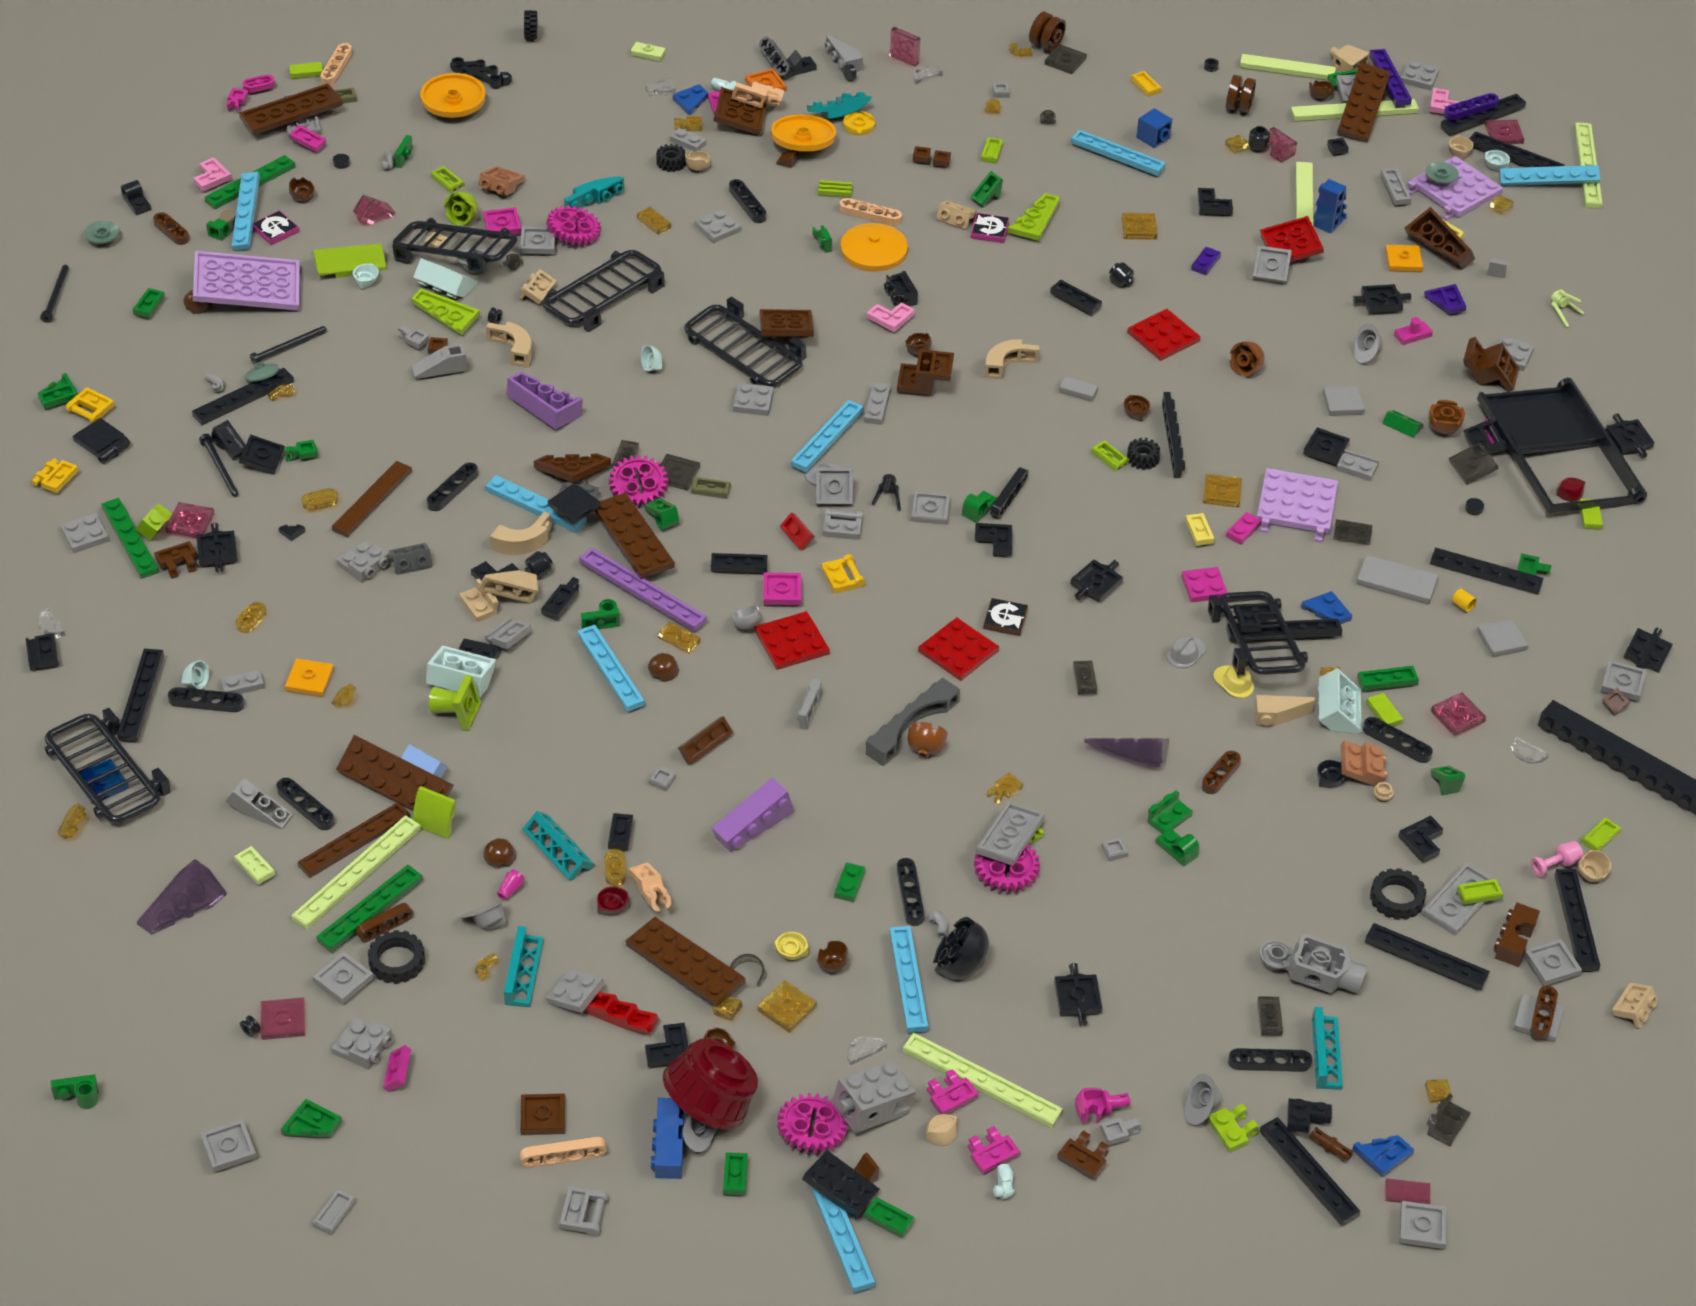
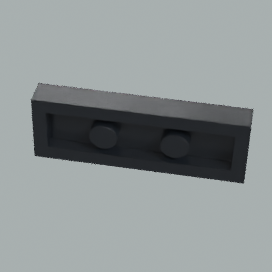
M1059 280L1050 289L1051 294L1091 315L1102 306L1101 300L1063 280Z
M712 553L711 571L767 573L768 555Z

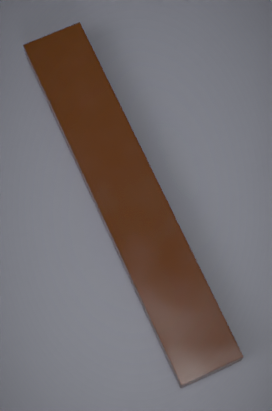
M396 461L332 525V531L348 537L412 472V467Z
M397 802L299 860L298 867L309 878H312L385 834L405 815L410 818V813Z

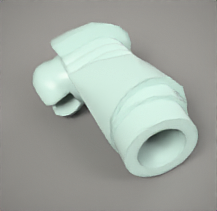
M713 78L711 81V86L717 91H720L721 87L734 90L736 81L729 83L719 78Z
M1001 1164L997 1167L998 1185L993 1188V1194L995 1197H1000L1001 1200L1010 1198L1015 1192L1012 1186L1014 1172L1009 1164Z

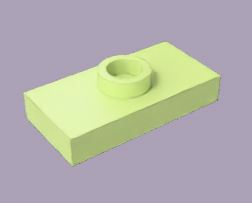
M636 42L631 49L632 56L659 62L666 53V48Z
M252 846L234 856L235 861L258 885L275 875V870Z

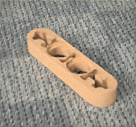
M342 43L334 51L320 75L323 85L328 83L331 86L337 81L352 56V46L350 44Z
M844 198L840 201L839 210L844 214L893 226L901 223L902 213L898 210L850 198Z
M592 1137L527 1147L520 1151V1159L524 1167H536L601 1157L606 1153L607 1148L605 1139L602 1137Z

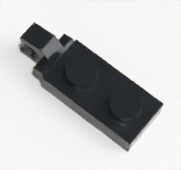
M572 577L567 585L560 584L541 608V614L559 620L579 593V579Z

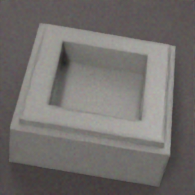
M993 83V97L1009 98V83Z
M1490 259L1487 275L1504 278L1507 261Z
M658 767L649 778V785L667 791L675 780L676 774Z
M1121 838L1102 842V849L1108 861L1128 857V851Z

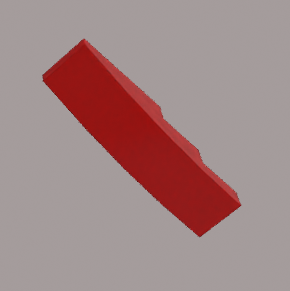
M598 992L583 1011L610 1024L645 1034H650L659 1020L657 1013L639 1010L637 1004L619 1001L616 995Z

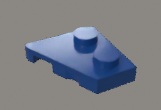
M700 84L673 94V100L688 115H692L693 109L695 107L698 108L708 98V92Z
M1333 591L1301 603L1303 610L1308 608L1316 612L1315 616L1321 619H1339L1340 624L1352 620V614Z
M1399 1135L1390 1136L1386 1139H1373L1372 1143L1362 1145L1360 1142H1356L1352 1148L1382 1177L1413 1155L1414 1148Z

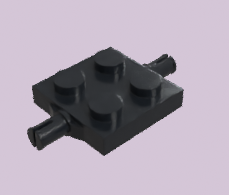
M1395 284L1362 286V296H1353V302L1364 303L1369 313L1400 312L1403 310L1401 300H1411V293H1400Z
M1619 413L1614 414L1613 419L1616 423L1607 425L1606 431L1621 454L1636 451L1642 459L1646 458L1648 454L1644 449L1653 448L1655 442L1638 419L1631 421L1623 420Z
M212 523L211 532L196 535L200 566L215 564V571L219 573L220 568L221 573L223 571V563L238 562L234 530L219 531L218 523H215V528L214 523Z
M1093 559L1071 578L1070 584L1079 589L1074 594L1075 598L1081 600L1085 595H1089L1101 602L1123 582V576L1114 571L1119 566V562L1113 560L1109 565H1105Z
M1638 628L1624 657L1636 663L1635 667L1649 668L1659 673L1673 645L1659 638L1662 633L1661 629L1658 631L1659 628H1655L1654 632L1650 634Z
M1073 963L1069 965V975L1055 976L1054 978L1059 1015H1078L1079 1025L1082 1026L1083 1022V1026L1088 1023L1086 1014L1102 1013L1096 974H1079L1078 964L1074 963L1073 967Z

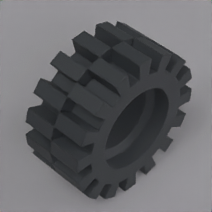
M524 10V39H537V11Z
M664 144V147L660 146V149L658 148L656 152L658 168H662V171L667 170V172H670V170L672 172H675V170L680 171V168L683 169L686 165L685 149L682 146L678 147V144H675V146L673 144H670V146Z
M1139 438L1138 441L1137 439H1134L1133 442L1131 441L1127 451L1129 464L1131 463L1132 467L1136 466L1138 470L1140 467L1142 470H1145V468L1150 470L1151 466L1153 468L1156 467L1160 456V446H1158V443H1153L1154 440L1152 439L1148 441V438H1145V440Z

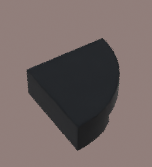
M296 524V526L283 525L279 527V533L290 541L306 532L305 527Z

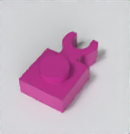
M232 88L227 97V110L235 107V111H238L239 105H244L249 96L248 90Z

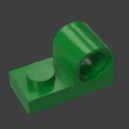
M984 490L977 496L972 493L969 494L963 503L962 516L978 523L991 510L997 497Z
M661 498L644 504L645 511L654 515L655 522L660 530L663 531L679 524L678 511L675 505Z
M612 599L602 600L599 603V611L580 613L582 629L595 625L598 630L620 627L619 609L616 602Z
M1170 828L1156 838L1155 843L1183 867L1195 860L1199 855V843L1192 834H1186L1184 837H1181Z
M95 1074L51 1080L54 1100L76 1097L78 1106L82 1109H91L98 1103L99 1089Z

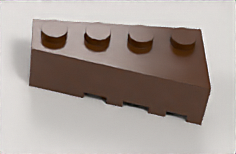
M1429 207L1404 228L1408 237L1461 269L1475 259L1472 250L1432 207Z

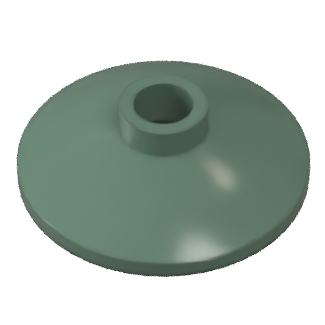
M1434 162L1426 168V175L1438 183H1452L1459 176L1456 167L1445 162Z
M96 221L86 227L84 234L88 241L104 244L117 238L119 228L111 221Z
M258 362L254 364V368L245 374V380L255 382L267 379L279 371V366Z

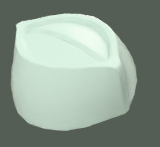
M1491 150L1485 153L1484 161L1490 169L1499 171L1500 168H1508L1510 157L1503 151Z
M372 263L359 265L353 271L354 279L360 289L373 285L379 275L378 268Z
M650 345L642 347L641 364L645 371L662 369L661 353L657 348Z
M202 660L190 663L183 672L181 683L195 689H203L209 680L208 665Z

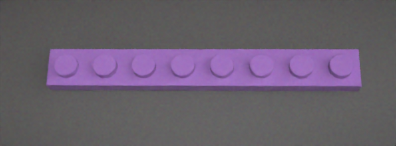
M590 548L579 557L582 565L695 632L707 622V616L649 581L640 579L637 574L594 548Z

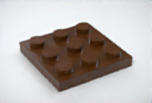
M721 87L713 121L747 131L751 134L760 135L767 104L764 103L763 107L759 108L731 99L733 90Z
M760 309L759 311L761 336L767 338L782 336L784 338H791L792 336H799L801 338L814 337L811 310Z

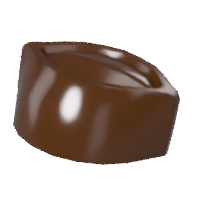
M1129 395L1124 400L1126 413L1135 420L1143 421L1150 408L1149 401L1143 396Z

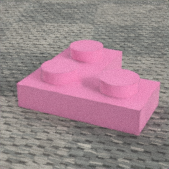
M1433 88L1429 112L1444 114L1446 106L1458 103L1459 101L1448 100L1449 90Z
M211 158L200 163V169L204 174L195 177L194 183L202 191H206L231 180L232 176L215 158Z
M900 303L890 311L876 304L867 312L866 318L895 332L915 315V309Z

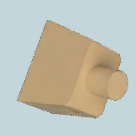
M1345 45L1341 49L1332 47L1329 55L1333 57L1332 66L1336 67L1339 72L1358 70L1360 62L1368 64L1370 53L1351 45Z

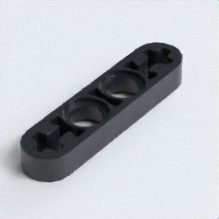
M769 37L762 38L759 48L778 75L784 79H789L794 73L793 67L772 39Z
M739 179L731 180L729 182V192L750 219L755 223L765 222L766 210L745 183Z
M468 462L455 471L427 497L428 509L440 511L477 478V465ZM456 480H462V481H463V482H461V483H454V481H456ZM445 490L451 491V493L444 494L442 492Z
M1022 467L1016 470L993 503L990 512L991 516L996 518L1002 517L1025 484L1029 470Z
M182 687L172 688L168 692L169 703L175 707L224 712H239L244 708V699L239 693ZM194 697H201L199 701H192ZM213 699H220L218 703L211 702Z
M1368 717L1365 719L1363 731L1368 736L1417 762L1427 763L1431 760L1433 749L1428 744L1378 718ZM1385 733H1390V734H1392L1394 737L1388 738V737H1386L1384 734H1385ZM1408 742L1411 746L1405 747L1401 743Z
M282 778L277 782L278 795L318 829L325 831L334 826L333 813L294 780ZM297 796L304 797V799L301 801L294 800V798ZM309 807L317 808L314 812L307 811Z
M902 858L897 862V877L904 916L907 924L919 926L923 923L924 909L916 866L912 859ZM904 867H907V869H908V874H905V868H904ZM911 881L914 885L907 887L903 883ZM908 897H914L917 899V901L911 903L908 902L906 899ZM912 910H915L916 917L912 915Z
M1236 1048L1231 1050L1228 1064L1231 1068L1250 1071L1304 1072L1310 1069L1312 1063V1056L1306 1050ZM1262 1057L1265 1059V1062L1258 1063L1254 1058ZM1282 1057L1286 1060V1063H1278L1275 1058Z

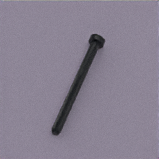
M66 264L61 268L46 310L40 315V319L45 323H50L53 320L52 312L69 270Z
M321 326L258 354L255 352L251 353V362L256 364L264 358L325 333L327 328Z
M201 435L199 438L200 444L206 447L231 495L236 497L238 490L212 445L213 439L211 435Z

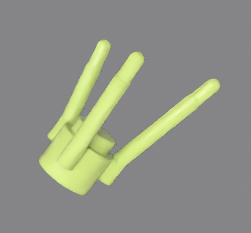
M1561 289L1554 292L1551 296V306L1555 308L1564 325L1569 327L1559 307L1569 305L1581 315L1584 312L1569 301L1571 299L1580 303L1581 300L1565 293Z

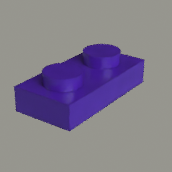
M1205 247L1192 264L1191 270L1207 276L1220 258L1221 252Z

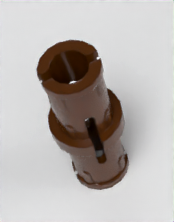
M1318 1127L1314 1128L1309 1136L1310 1140L1325 1148V1152H1331L1345 1163L1353 1155V1151L1338 1142L1336 1137L1327 1135Z

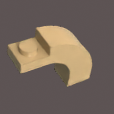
M507 321L505 326L488 322L486 326L487 340L510 345L512 347L510 351L511 365L528 368L532 359L531 338L528 332L512 322Z
M1022 339L1008 340L995 345L986 356L984 378L1002 379L1003 368L1012 362L1038 363L1039 345L1022 344Z
M544 511L537 521L526 529L514 530L499 525L490 535L491 550L509 555L527 554L538 550L548 542V532L552 528L551 514Z

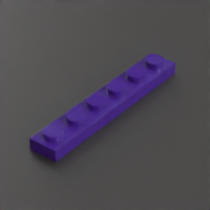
M1370 50L1369 56L1374 66L1391 71L1386 88L1395 105H1411L1412 98L1386 50Z

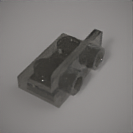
M1336 519L1333 539L1370 545L1373 525Z
M1448 1094L1445 1100H1440L1436 1108V1115L1432 1113L1427 1121L1429 1126L1427 1135L1451 1147L1471 1112L1452 1103L1453 1095Z

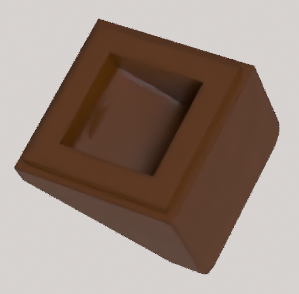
M798 151L783 152L776 164L792 168L798 159Z
M866 1152L854 1170L874 1183L878 1181L879 1167Z

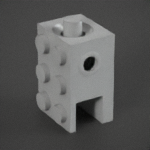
M890 1061L839 1079L832 1103L853 1132L858 1133L908 1115L910 1108L903 1098L915 1095L916 1091L895 1063Z

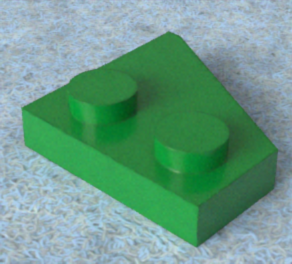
M67 373L62 374V379L57 383L53 381L47 388L37 393L44 409L69 402L78 395Z
M305 1099L283 1125L281 1134L330 1138L342 1123V1117Z

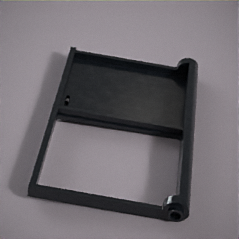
M1572 378L1562 379L1555 388L1492 394L1479 392L1478 402L1488 418L1492 419L1496 424L1495 428L1502 440L1506 441L1508 450L1548 513L1575 511L1599 506L1603 508L1640 504L1645 501L1647 497L1646 490ZM1599 447L1628 491L1627 496L1553 504L1522 454Z

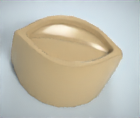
M1455 136L1449 141L1451 153L1463 160L1471 152L1473 142L1466 137Z
M940 1114L930 1119L925 1126L926 1140L939 1146L951 1144L957 1137V1117Z

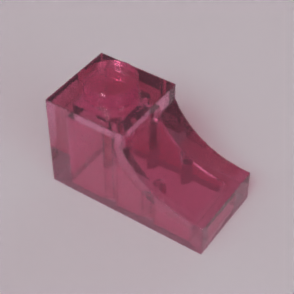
M1275 127L1269 129L1270 155L1281 163L1295 156L1297 142Z
M362 195L353 209L360 222L370 224L383 217H393L395 211L388 203L366 195Z

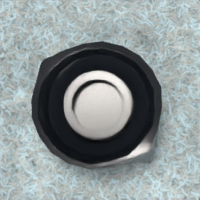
M1325 760L1317 767L1319 787H1335L1346 777L1342 774L1341 762Z

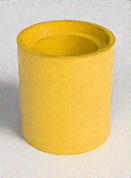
M1460 588L1455 592L1451 601L1465 612H1470L1476 605L1477 599Z

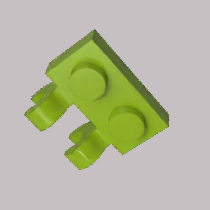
M1244 1104L1237 1105L1231 1112L1225 1107L1210 1114L1207 1118V1121L1229 1153L1248 1145V1138L1258 1134L1256 1129L1259 1126L1255 1120L1249 1121L1242 1128L1237 1123L1247 1118L1245 1115L1247 1108Z

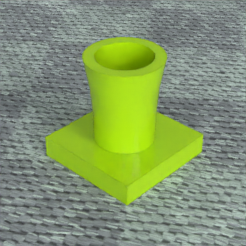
M465 675L458 691L433 687L429 695L430 712L432 714L456 713L461 730L469 731L481 705L473 676Z

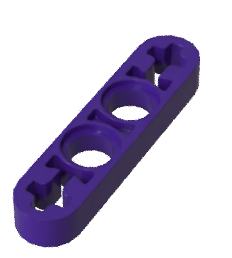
M1488 93L1448 105L1444 110V118L1456 120L1495 108L1498 105L1499 97L1496 94Z

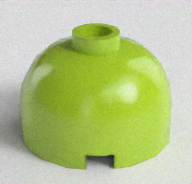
M458 191L450 194L445 199V215L451 223L458 226L460 224L466 225L476 218L478 204L473 195L468 192Z

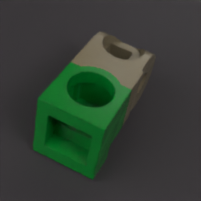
M224 210L214 222L209 221L206 224L208 236L223 241L234 229L235 212Z

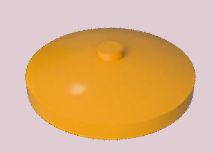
M447 73L433 77L423 85L420 92L421 103L427 111L437 116L448 118L470 115L479 110L486 99L484 85L475 77L461 73Z
M804 114L789 115L776 120L772 124L771 137L775 143L790 150L816 151L827 148L834 143L836 128L831 122L818 116Z
M866 223L849 229L843 235L840 251L846 262L858 269L885 271L898 266L905 260L908 243L905 236L891 226L880 223Z

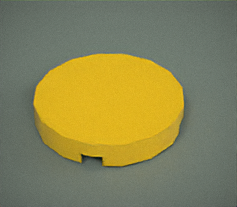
M854 111L844 117L843 127L848 133L853 135H866L874 130L875 119L867 112L861 111V113H857V111Z

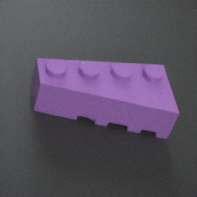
M521 371L507 378L506 395L555 430L575 420L582 414L583 399L580 397L575 399L566 391L559 392L554 389L553 385L541 384L539 379Z
M772 777L712 827L715 838L730 852L739 848L794 813L789 793Z

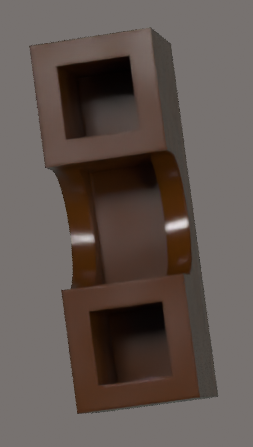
M1516 902L1514 909H1509L1506 917L1508 924L1503 923L1500 931L1502 938H1497L1494 945V950H1497L1495 959L1519 967L1528 943L1527 939L1519 935L1531 938L1540 910Z

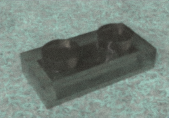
M621 440L612 462V469L613 466L618 467V461L624 463L623 458L630 460L632 455L635 459L639 450V443Z
M1092 660L1073 661L1078 695L1097 694V683Z
M1258 996L1257 1005L1261 1036H1282L1283 1026L1279 997Z

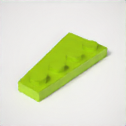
M1044 193L1033 203L1032 208H1028L1022 217L1016 219L1014 225L1008 227L1007 233L1039 241L1060 203V197Z
M422 288L411 298L412 304L460 335H463L480 316V310Z

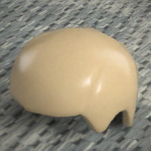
M691 150L689 155L685 153L686 165L691 170H704L711 162L710 156L706 152H694Z
M1589 850L1579 860L1578 872L1589 882H1600L1610 872L1611 861L1603 852Z

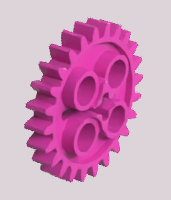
M569 205L566 208L560 206V209L555 207V210H551L548 214L546 222L547 229H550L549 233H554L553 237H560L559 241L564 239L566 244L571 242L572 245L575 243L581 246V243L587 245L588 242L592 244L593 240H597L601 231V222L597 221L598 217H593V213L588 214V210L582 211V207L576 209V206H573V208H570Z
M631 455L630 460L623 458L624 463L618 461V467L613 466V472H610L609 478L612 496L626 492L637 508L640 507V504L644 506V504L660 498V496H665L664 491H667L668 485L667 472H665L664 466L660 467V462L654 463V458L648 460L646 455L644 459H641V456L638 455L637 459H634ZM634 469L637 470L639 483L641 484L643 494L640 493L638 480L636 479V473Z
M1028 844L1013 866L1008 864V878L1005 877L1006 863L979 854H975L974 867L975 874H978V880L984 879L983 885L990 883V889L998 887V892L1005 889L1006 893L1009 892V889H1012L1016 893L1017 888L1024 891L1025 885L1031 887V881L1036 882V876H1039L1040 862L1039 856L1036 855V850H1031V845Z
M808 1093L806 1098L799 1094L798 1100L792 1096L791 1102L785 1101L784 1107L781 1106L780 1113H778L777 1128L779 1129V1135L784 1136L783 1142L790 1141V1148L796 1145L798 1146V1152L803 1148L806 1154L813 1150L814 1154L817 1155L818 1150L824 1153L827 1148L833 1151L835 1145L840 1146L841 1140L844 1141L845 1134H847V1122L835 1108L832 1101H827L828 1096L820 1099L818 1093L815 1097ZM816 1110L813 1135L808 1137L812 1111Z

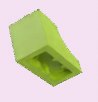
M158 503L142 519L135 530L151 541L171 519L173 514Z

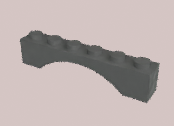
M943 677L939 681L934 682L926 692L921 693L914 702L909 703L901 713L896 714L877 733L868 737L865 743L866 755L880 765H886L896 756L897 745L904 731L912 723L924 717L947 713L959 703L960 689Z

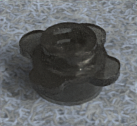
M1044 110L1040 114L1041 123L1047 125L1056 123V115L1053 111Z
M509 254L506 256V261H503V266H508L511 270H516L519 265L523 264V260L517 254Z

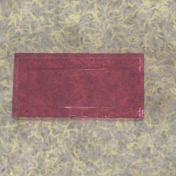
M1386 1178L1385 1201L1397 1203L1408 1201L1430 1204V1183Z

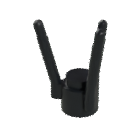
M886 474L883 476L882 483L879 484L872 505H875L882 490L884 493L894 491L897 510H901L899 486L896 485L897 479L894 475Z

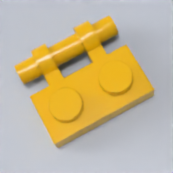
M53 458L51 461H47L44 468L34 475L31 484L37 486L41 483L42 488L57 494L79 471L78 466L64 460L59 463L57 459Z

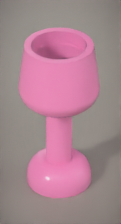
M1576 841L1563 843L1557 846L1555 856L1545 860L1540 857L1532 858L1531 867L1538 877H1542L1547 873V867L1560 863L1565 867H1570L1579 862L1581 857H1583V851Z

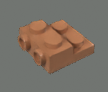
M495 166L480 173L478 186L487 191H496L502 196H508L515 192L518 184L524 182L525 175Z
M1346 740L1342 742L1341 767L1343 775L1372 786H1376L1385 780L1387 770L1384 769V764L1387 756L1383 754V748L1367 742L1362 746Z

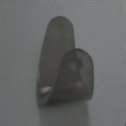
M743 954L734 959L730 965L732 969H735L744 962L759 964L762 967V974L757 982V986L760 987L764 983L767 971L759 957L753 954Z

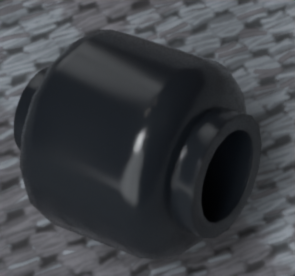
M1263 126L1251 129L1248 139L1249 146L1255 151L1266 149L1269 145L1270 132Z
M1124 262L1115 263L1109 271L1110 280L1120 288L1125 285L1130 286L1134 281V270Z
M536 551L525 560L526 568L524 570L525 572L536 574L537 579H541L552 570L551 564L553 562L546 552Z

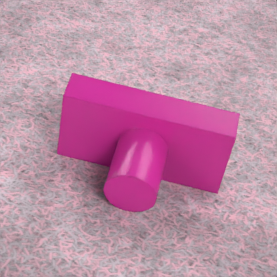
M1417 317L1411 319L1409 326L1395 329L1394 336L1402 345L1432 337L1433 334L1431 328Z

